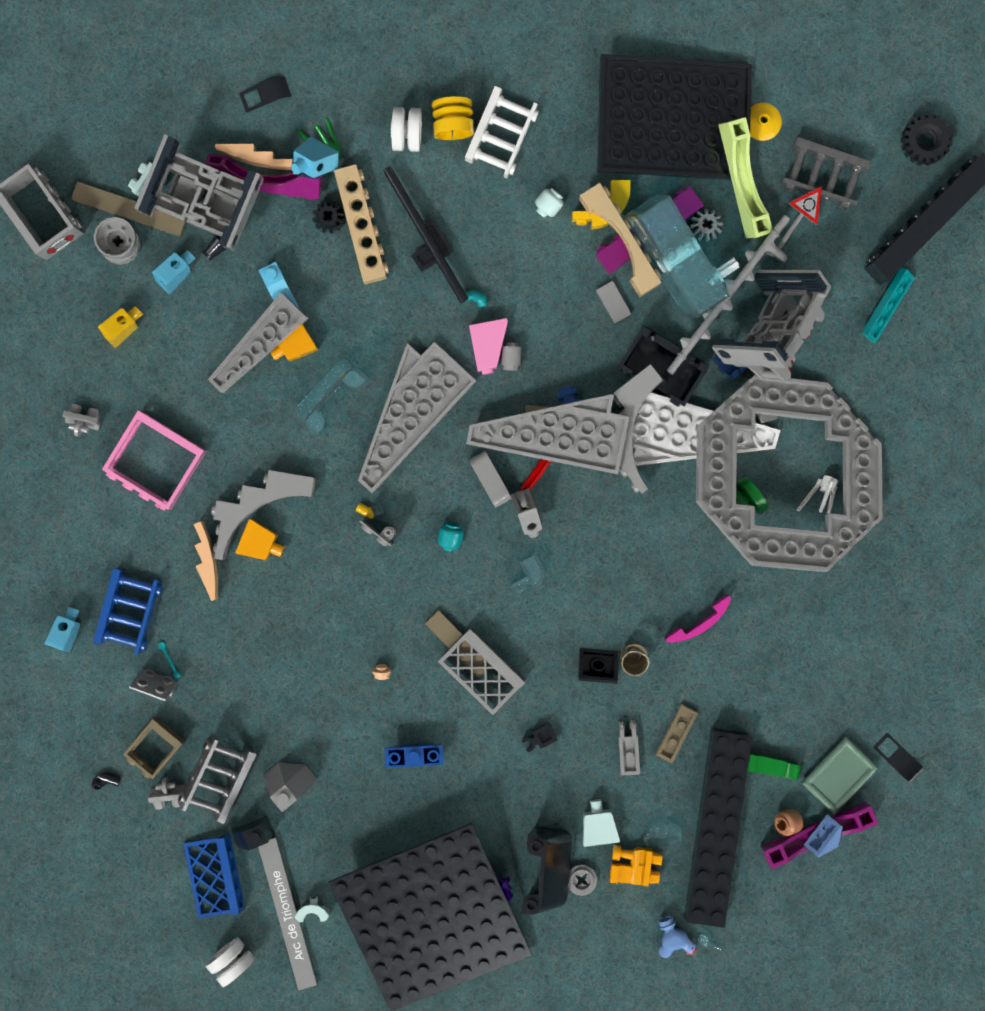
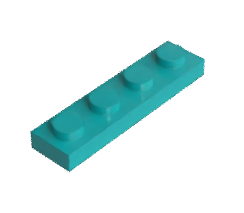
M901 268L894 276L892 283L885 291L881 301L874 309L872 316L861 332L870 342L876 344L915 279L906 268Z

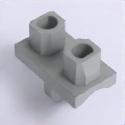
M72 403L68 411L63 412L62 416L65 417V422L69 424V429L74 430V435L80 437L82 432L88 433L89 428L100 430V412L98 409L89 408L87 415H82V407Z
M167 777L163 778L162 784H156V788H151L148 801L153 803L156 810L165 808L166 801L171 800L173 807H180L178 797L181 791H184L186 785H176L175 782L169 783Z

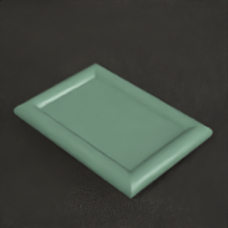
M845 736L801 784L835 815L879 767Z

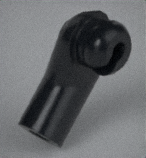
M103 772L92 780L91 786L94 790H100L101 787L108 783L118 787L121 777Z

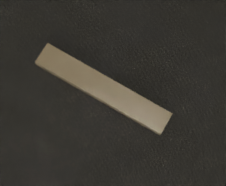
M80 182L76 183L71 198L72 201L179 237L182 236L186 222L156 209L152 217L135 209L137 201Z

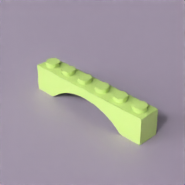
M746 117L719 124L745 237L757 238L770 234L772 226L769 213L759 197L752 176L749 155L750 133Z

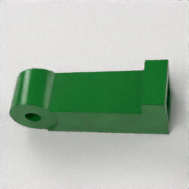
M750 752L747 772L774 775L794 780L799 779L800 764Z

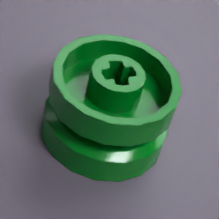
M743 475L736 480V504L755 506V512L760 515L769 509L766 500L747 476Z

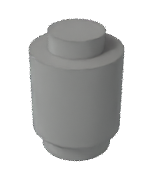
M506 343V346L502 347L501 365L503 370L518 371V367L521 364V347H517V343Z

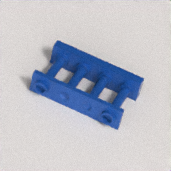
M113 568L93 643L101 645L108 640L134 646V654L138 655L146 650L148 640H145L157 595H161L163 585L161 584V579H154L153 584L126 577L124 574L125 569ZM125 584L151 591L148 602L122 596L119 593L120 585L123 586ZM122 603L146 610L143 621L116 614L114 611L115 604ZM115 621L141 628L138 639L112 633L109 630L110 622L113 623Z

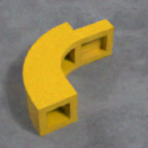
M630 180L610 181V200L618 205L621 211L620 215L624 211L629 199ZM572 211V222H576V225L583 226L587 225V222H591V230L610 225L593 213L589 215L587 211Z

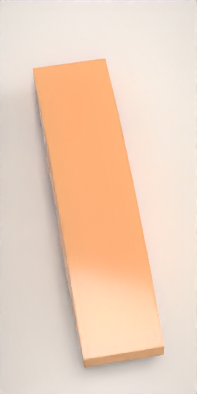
M215 144V149L219 153L237 161L269 169L292 170L293 159H275L273 151L256 152L254 144Z
M200 521L194 524L201 543L196 544L195 547L202 561L196 568L211 601L218 599L217 564L208 530L204 521Z

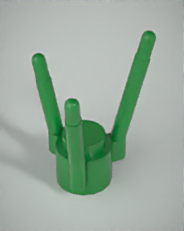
M325 118L332 141L327 140L319 125L316 124L315 128L324 143L338 151L340 155L341 151L339 149L341 147L337 142L329 119ZM301 130L297 131L305 140L309 138Z

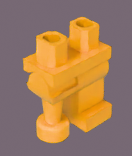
M614 845L612 860L619 861L620 858L630 859L631 862L630 864L611 862L610 883L618 884L620 882L649 886V883H659L660 871L651 870V864L661 865L662 853L652 851V848L647 847L621 850L620 845Z

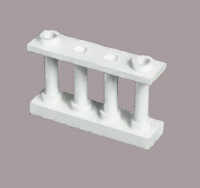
M495 86L465 155V161L472 164L474 159H480L504 169V178H508L509 174L513 175L517 166L514 162L529 126L538 117V104L534 103L531 110L504 99L502 89ZM496 106H503L528 117L524 127L497 117V114L494 113ZM494 123L520 134L517 144L514 145L489 134V131H486L488 125H493ZM487 141L513 152L509 163L482 152V149L479 148L481 142L485 143Z

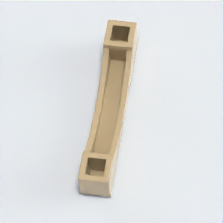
M599 183L581 194L579 200L589 215L593 213L605 220L623 240L629 252L633 269V278H631L630 283L638 296L641 297L661 284L660 279L662 277L658 270H653L650 265L652 261L646 252L643 253L640 249L641 243L637 236H632L629 231L631 227L626 219L623 220L619 214L621 211L618 205L611 202L609 198L611 195L607 187H602Z

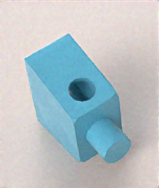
M311 136L294 150V163L291 165V169L297 175L303 172L312 178H316L338 169L339 152Z
M188 250L181 256L173 253L152 272L155 281L168 294H171L191 273L189 264L195 257Z
M68 607L64 617H56L45 641L46 645L71 653L81 625L75 622L79 610Z

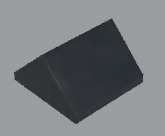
M580 648L578 680L617 684L618 651Z

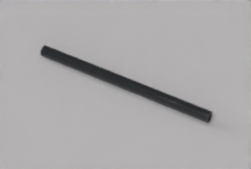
M391 166L386 167L383 170L385 176L460 304L468 300L466 293Z

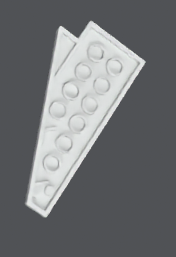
M650 393L638 413L633 431L636 466L696 459L697 426L713 410L688 403L685 407L681 404L677 407L669 402L671 398ZM755 423V431L753 432L737 430V453L775 449L780 430Z

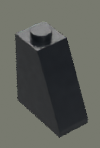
M267 816L231 830L238 848L249 851L268 843L274 834Z

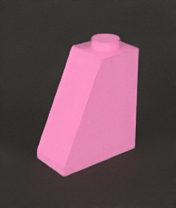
M507 318L469 325L477 370L482 372V375L494 373L493 369H497L508 324Z

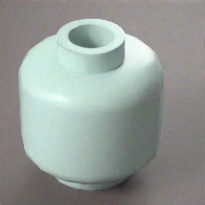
M553 188L550 190L544 189L535 200V204L538 207L536 211L543 217L547 215L554 217L563 206V196Z

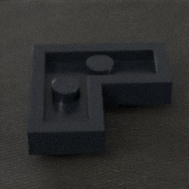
M431 219L425 223L443 256L447 257L453 253V249L434 220ZM427 246L411 255L421 272L436 264Z

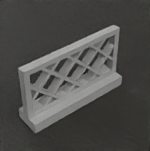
M471 628L438 661L492 715L525 684V681ZM464 640L471 645V653H459V645ZM473 655H481L484 658V666H473ZM448 656H457V667H449L444 660ZM459 656H471V666L459 667ZM459 669H471V680H462L459 677ZM473 669H484L485 680H473ZM487 669H495L498 672V680H487ZM485 682V693H476L473 690V683ZM487 682H498V693H487ZM500 682H509L514 688L509 693H500ZM487 696H498V704L493 709L487 704Z

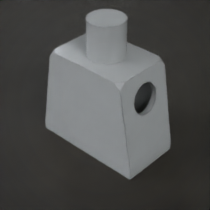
M529 488L511 494L524 535H528L530 538L537 537L539 531L543 528Z

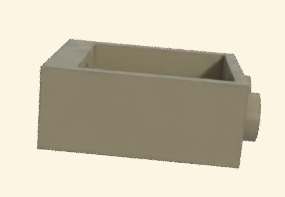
M155 717L123 755L130 765H136L141 769L140 772L143 776L154 779L186 741L158 717ZM152 729L174 747L156 769L134 752Z

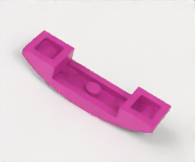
M725 595L711 606L715 612L685 633L679 627L664 637V639L668 643L680 642L703 633L724 614L730 604L731 597Z

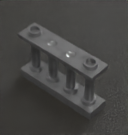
M797 137L792 149L796 150L797 155L789 179L784 177L780 185H783L785 190L791 192L798 190L808 193L816 189L815 184L822 163L825 160L833 162L834 166L826 190H821L820 198L839 204L838 207L845 210L854 208L858 201L852 200L851 197L859 173L868 170L871 161ZM808 153L814 155L815 162L806 185L796 180L804 156ZM847 166L851 168L852 172L843 197L834 194L833 190L841 167Z
M210 734L209 738L203 743V751L184 791H181L179 794L178 804L183 811H186L189 804L213 811L216 821L224 824L255 759L256 753L248 746H244L243 751L239 752L217 744L218 739L216 736ZM215 751L237 759L235 768L229 769L209 762ZM205 769L228 776L229 780L227 785L223 787L202 780L201 777ZM198 786L219 793L221 797L219 802L214 804L193 797V794Z

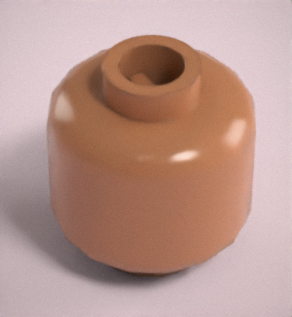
M787 809L775 816L774 825L780 834L790 836L802 829L803 818L797 810Z

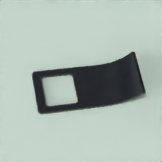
M285 77L270 79L239 94L245 112L256 110L282 98L292 97ZM257 89L261 104L248 108L244 94Z
M886 733L874 745V749L909 783L924 769L889 733ZM886 738H890L898 746V749L889 758L878 749Z

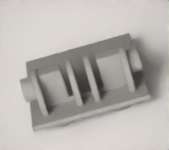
M360 521L363 524L361 528L368 534L374 533L378 536L376 540L383 546L393 545L391 540L396 535L394 527H386L379 533L366 521Z
M142 669L129 688L166 701L169 696L172 697L174 695V688L178 681L173 680L169 676L156 674L153 670Z

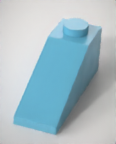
M276 262L258 270L273 300L282 292L299 308Z

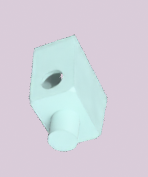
M601 799L591 800V811L584 812L583 846L620 842L611 810H603Z

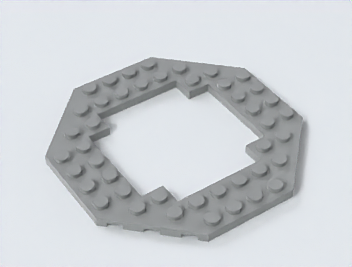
M755 374L697 426L696 503L751 566L827 572L872 527L883 519L882 443L868 432L867 426L860 418H856L850 411L851 408L841 397L838 398L832 391L831 385L827 382L790 378L789 381H782L776 378L763 380ZM755 414L825 421V440L843 442V515L826 514L825 532L756 526L755 506L736 504L737 430L755 431Z

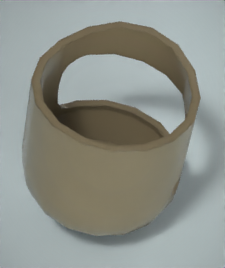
M632 643L622 649L620 659L624 672L631 676H640L645 673L649 667V658L645 648L640 644Z

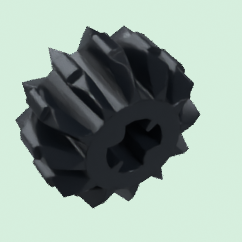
M324 201L325 207L318 204L317 207L320 211L313 210V214L317 217L312 218V220L317 223L315 226L317 229L322 228V233L325 234L329 228L330 234H333L334 227L337 231L340 230V227L337 225L338 223L344 225L345 222L339 218L345 217V213L340 212L342 207H336L334 201H332L330 206L327 201ZM326 214L331 215V217H332V220H331V221H329L328 219H327V221H325V220H326V217H325Z

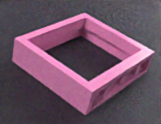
M138 410L102 470L107 472L106 476L114 481L118 479L123 482L122 486L126 489L138 491V496L144 500L149 501L151 499L156 502L155 506L164 511L165 509L171 510L207 451ZM142 422L196 454L169 501L114 468Z

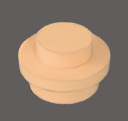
M386 664L376 665L372 669L374 678L379 680L388 679L391 674V668Z

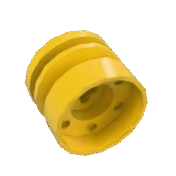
M453 96L433 101L432 109L434 111L432 115L433 118L439 119L433 123L434 137L440 140H456L473 136V120L467 118L473 114L471 109L472 100L467 97Z

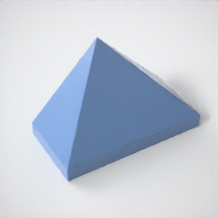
M826 815L804 846L817 857H821L839 846L843 827L829 815Z

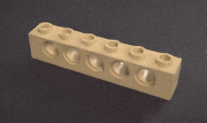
M356 164L336 169L334 173L363 283L369 284L387 279L386 274L389 273L387 263L382 262L381 255H384L382 244L377 243L376 237L379 236L377 225L372 224L371 218H374L372 206L368 207L366 200L370 198L367 188L362 186L361 181L365 180L362 169L358 170ZM355 183L358 185L357 189L353 192L349 191L348 186ZM355 202L363 204L360 210L353 209ZM361 220L368 222L364 229L357 227L358 222ZM365 239L372 240L370 247L362 246ZM371 257L377 258V263L374 266L367 264L368 259Z

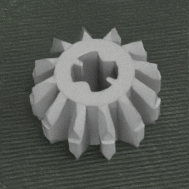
M707 209L703 210V214L698 211L696 213L697 217H692L691 219L694 224L690 225V229H696L692 235L700 234L698 237L699 241H701L703 236H705V242H709L710 237L715 240L717 238L716 234H721L722 232L718 227H722L723 222H717L721 216L717 215L714 217V210L710 214H708ZM704 222L710 223L709 228H703Z

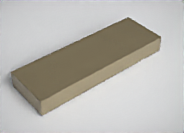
M680 704L655 753L656 756L673 764L698 715L697 711Z

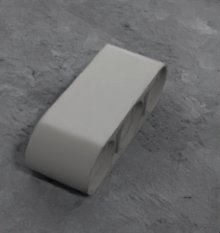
M486 451L469 459L471 466L495 508L512 499Z

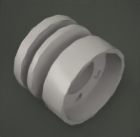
M118 217L107 218L100 222L95 229V245L110 262L119 265L128 264L138 256L141 248L140 238L126 220ZM119 240H122L123 243H120L118 247L116 243H119Z

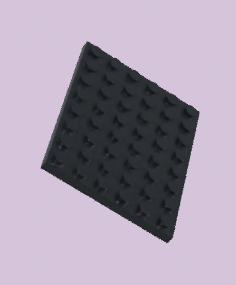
M601 54L597 172L732 180L719 124L746 117L750 133L752 64Z

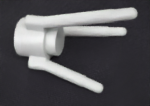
M824 475L823 479H818L816 485L797 508V511L799 512L816 490L821 487L820 491L825 494L819 512H823L830 495L826 514L830 513L835 492L838 488L836 486L838 480Z

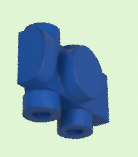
M569 385L559 389L560 393L557 396L559 401L563 400L564 404L580 401L579 398L575 399L574 397L578 395L576 388L571 389Z

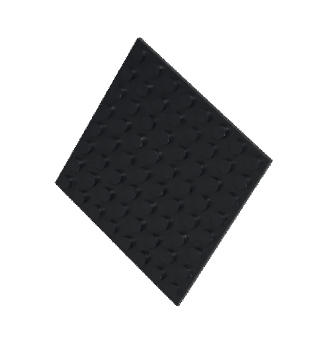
M472 823L328 881L390 1011L532 955Z

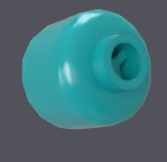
M446 522L445 525L439 528L437 542L443 547V550L452 552L454 549L461 547L464 531L460 524Z

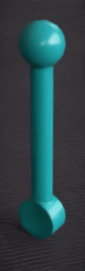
M160 642L158 648L163 650L174 672V678H179L181 673L176 670L166 650V644Z

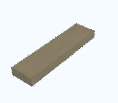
M439 610L425 623L449 649L463 636ZM466 640L459 645V653H471V645ZM473 655V666H484V658L481 655ZM459 656V659L466 666H471V656ZM473 669V673L479 678L484 674V669Z

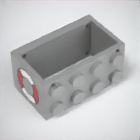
M27 164L0 183V205L34 253L48 260L84 233L81 231L83 226L77 218L69 214L72 212L71 209L59 198L61 195L57 189L48 183L49 178L46 174L40 171L38 167L34 168ZM34 180H36L48 197V201L54 205L68 225L67 228L46 243L42 242L11 198V196Z

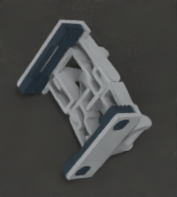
M164 134L135 209L152 217L156 209L193 226L221 236L219 244L224 248L235 251L264 178L259 173L249 170L245 180H242L178 153L181 144L175 138ZM169 171L174 173V177L167 194H165L161 190ZM205 190H207L208 192L202 205L200 203L205 194Z
M758 270L754 280L759 288H761V291H764V295L769 297L758 317L759 322L753 326L743 342H733L732 339L716 340L712 349L723 363L732 364L737 367H748L763 380L776 378L782 381H789L791 378L789 369L792 367V363L795 362V353L804 343L802 339L808 338L811 330L814 328L815 320L822 322L825 318V313L821 306L831 286L820 270ZM793 295L802 296L798 305Z

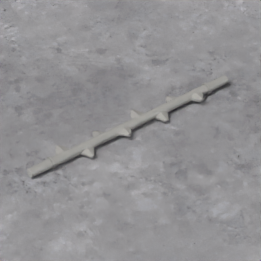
M784 215L756 252L747 251L745 253L748 263L735 280L725 279L724 284L727 289L725 294L712 310L703 309L701 311L704 321L693 336L680 339L683 349L680 353L678 352V356L667 369L670 374L673 375L681 363L686 360L687 355L700 338H711L708 327L721 310L731 311L733 309L730 298L744 280L754 281L752 269L764 253L776 252L777 248L774 240L779 237L780 232L789 222V217Z

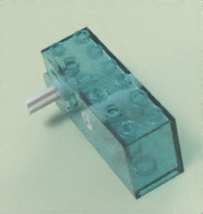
M655 195L624 216L683 314L698 318L730 297L723 278L738 269L739 263L733 257L716 269L707 259L670 195Z

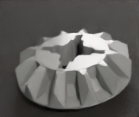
M583 864L575 865V867L570 869L568 888L571 892L584 896L595 889L597 876L591 867ZM586 874L585 880H586L587 884H586V883L584 884V883L581 882L580 884L577 885V883H578V878H577V876L582 877L583 875Z

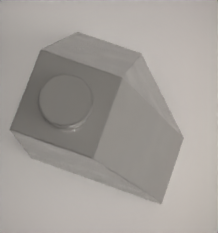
M278 762L264 774L269 796L281 812L297 801L318 780L306 764Z

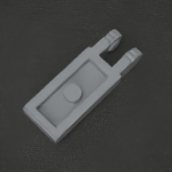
M635 720L630 721V736H624L625 726L623 721H619L620 775L640 774L639 746Z

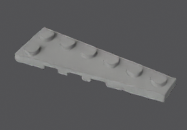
M281 292L208 380L219 392L224 393L301 326L308 317Z

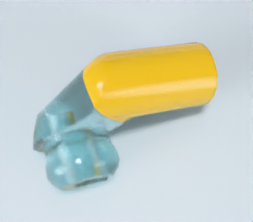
M380 502L370 507L359 503L356 511L372 519L382 515L385 507Z

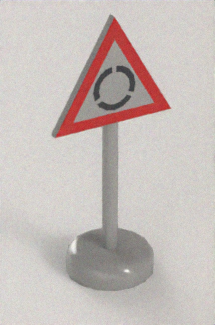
M822 186L788 202L800 213L776 247V252H765L766 254L784 264L787 261V255L781 248L802 217H807L817 225Z

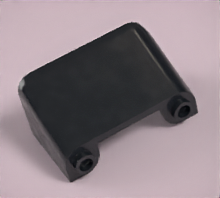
M645 325L641 327L618 365L621 368L620 372L630 377L631 374L634 376L639 374L651 364L663 380L655 388L667 394L671 398L669 402L677 407L680 404L685 407L709 369L707 363L689 353L686 360L681 363L674 374H670L667 369L678 356V352L680 353L683 348Z
M535 826L528 834V851L532 855L541 857L540 881L538 890L534 893H529L523 899L521 913L538 914L559 908L565 904L568 895L572 836L568 831Z

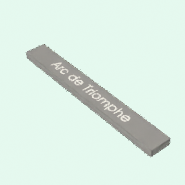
M273 837L268 843L258 848L298 990L316 986L318 983L301 922L295 919L297 908L277 837Z

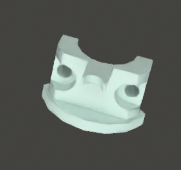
M310 896V904L302 906L295 915L297 921L303 922L307 914L314 913L319 916L320 922L328 919L329 909L326 906L318 905L317 896L316 899H312Z

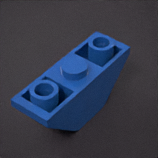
M416 743L385 748L386 768L444 765L443 745Z

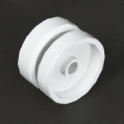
M404 107L393 108L391 120L393 151H403L406 139H408V149L412 152H420L421 108H411L408 120H406Z
M239 937L223 946L205 965L211 974L220 971L216 980L222 987L234 981L255 960L254 955L249 950L239 954L245 945Z

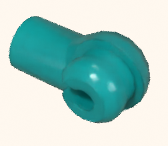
M477 290L465 292L468 297L467 301L473 300L477 302L479 307L487 305L485 294Z

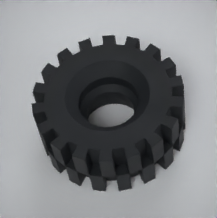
M923 114L913 119L903 130V137L900 142L903 143L901 149L906 151L904 154L906 158L909 156L911 162L914 163L916 161L918 162L917 165L925 164V166L931 163L934 164L942 159L950 151L949 147L953 144V141H950L953 133H949V130L952 128L950 125L946 127L945 123L947 121L945 119L940 121L939 115L932 117V114H927L926 116ZM923 133L930 134L933 138V144L928 148L921 146L919 143V137Z

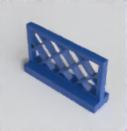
M225 834L219 837L183 843L198 919L230 913L234 915L242 912L245 909L231 835ZM216 842L218 850L215 854L207 849L209 843ZM189 846H196L201 849L198 857L191 854ZM204 852L212 857L208 865L200 860ZM214 860L221 864L219 873L210 867ZM196 863L205 868L201 876L194 872ZM207 871L216 876L212 884L203 878ZM218 879L225 884L223 892L214 886ZM200 882L209 887L205 895L198 891L197 886ZM211 890L220 895L216 903L207 897ZM222 898L228 901L229 909H223L218 905ZM204 900L213 906L210 912H202L201 904Z

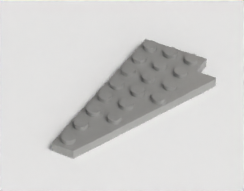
M435 342L422 355L409 344L405 347L358 479L371 493H374L476 383V380Z
M610 394L472 424L469 427L466 444L619 474L630 417L611 413L614 395Z

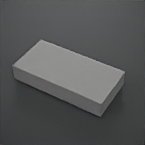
M613 281L596 290L614 324L631 315Z

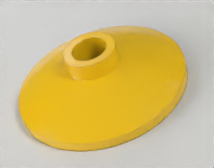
M757 103L751 106L750 136L759 141H766L775 137L782 125V118L777 108L769 103ZM761 117H765L767 122L762 123Z

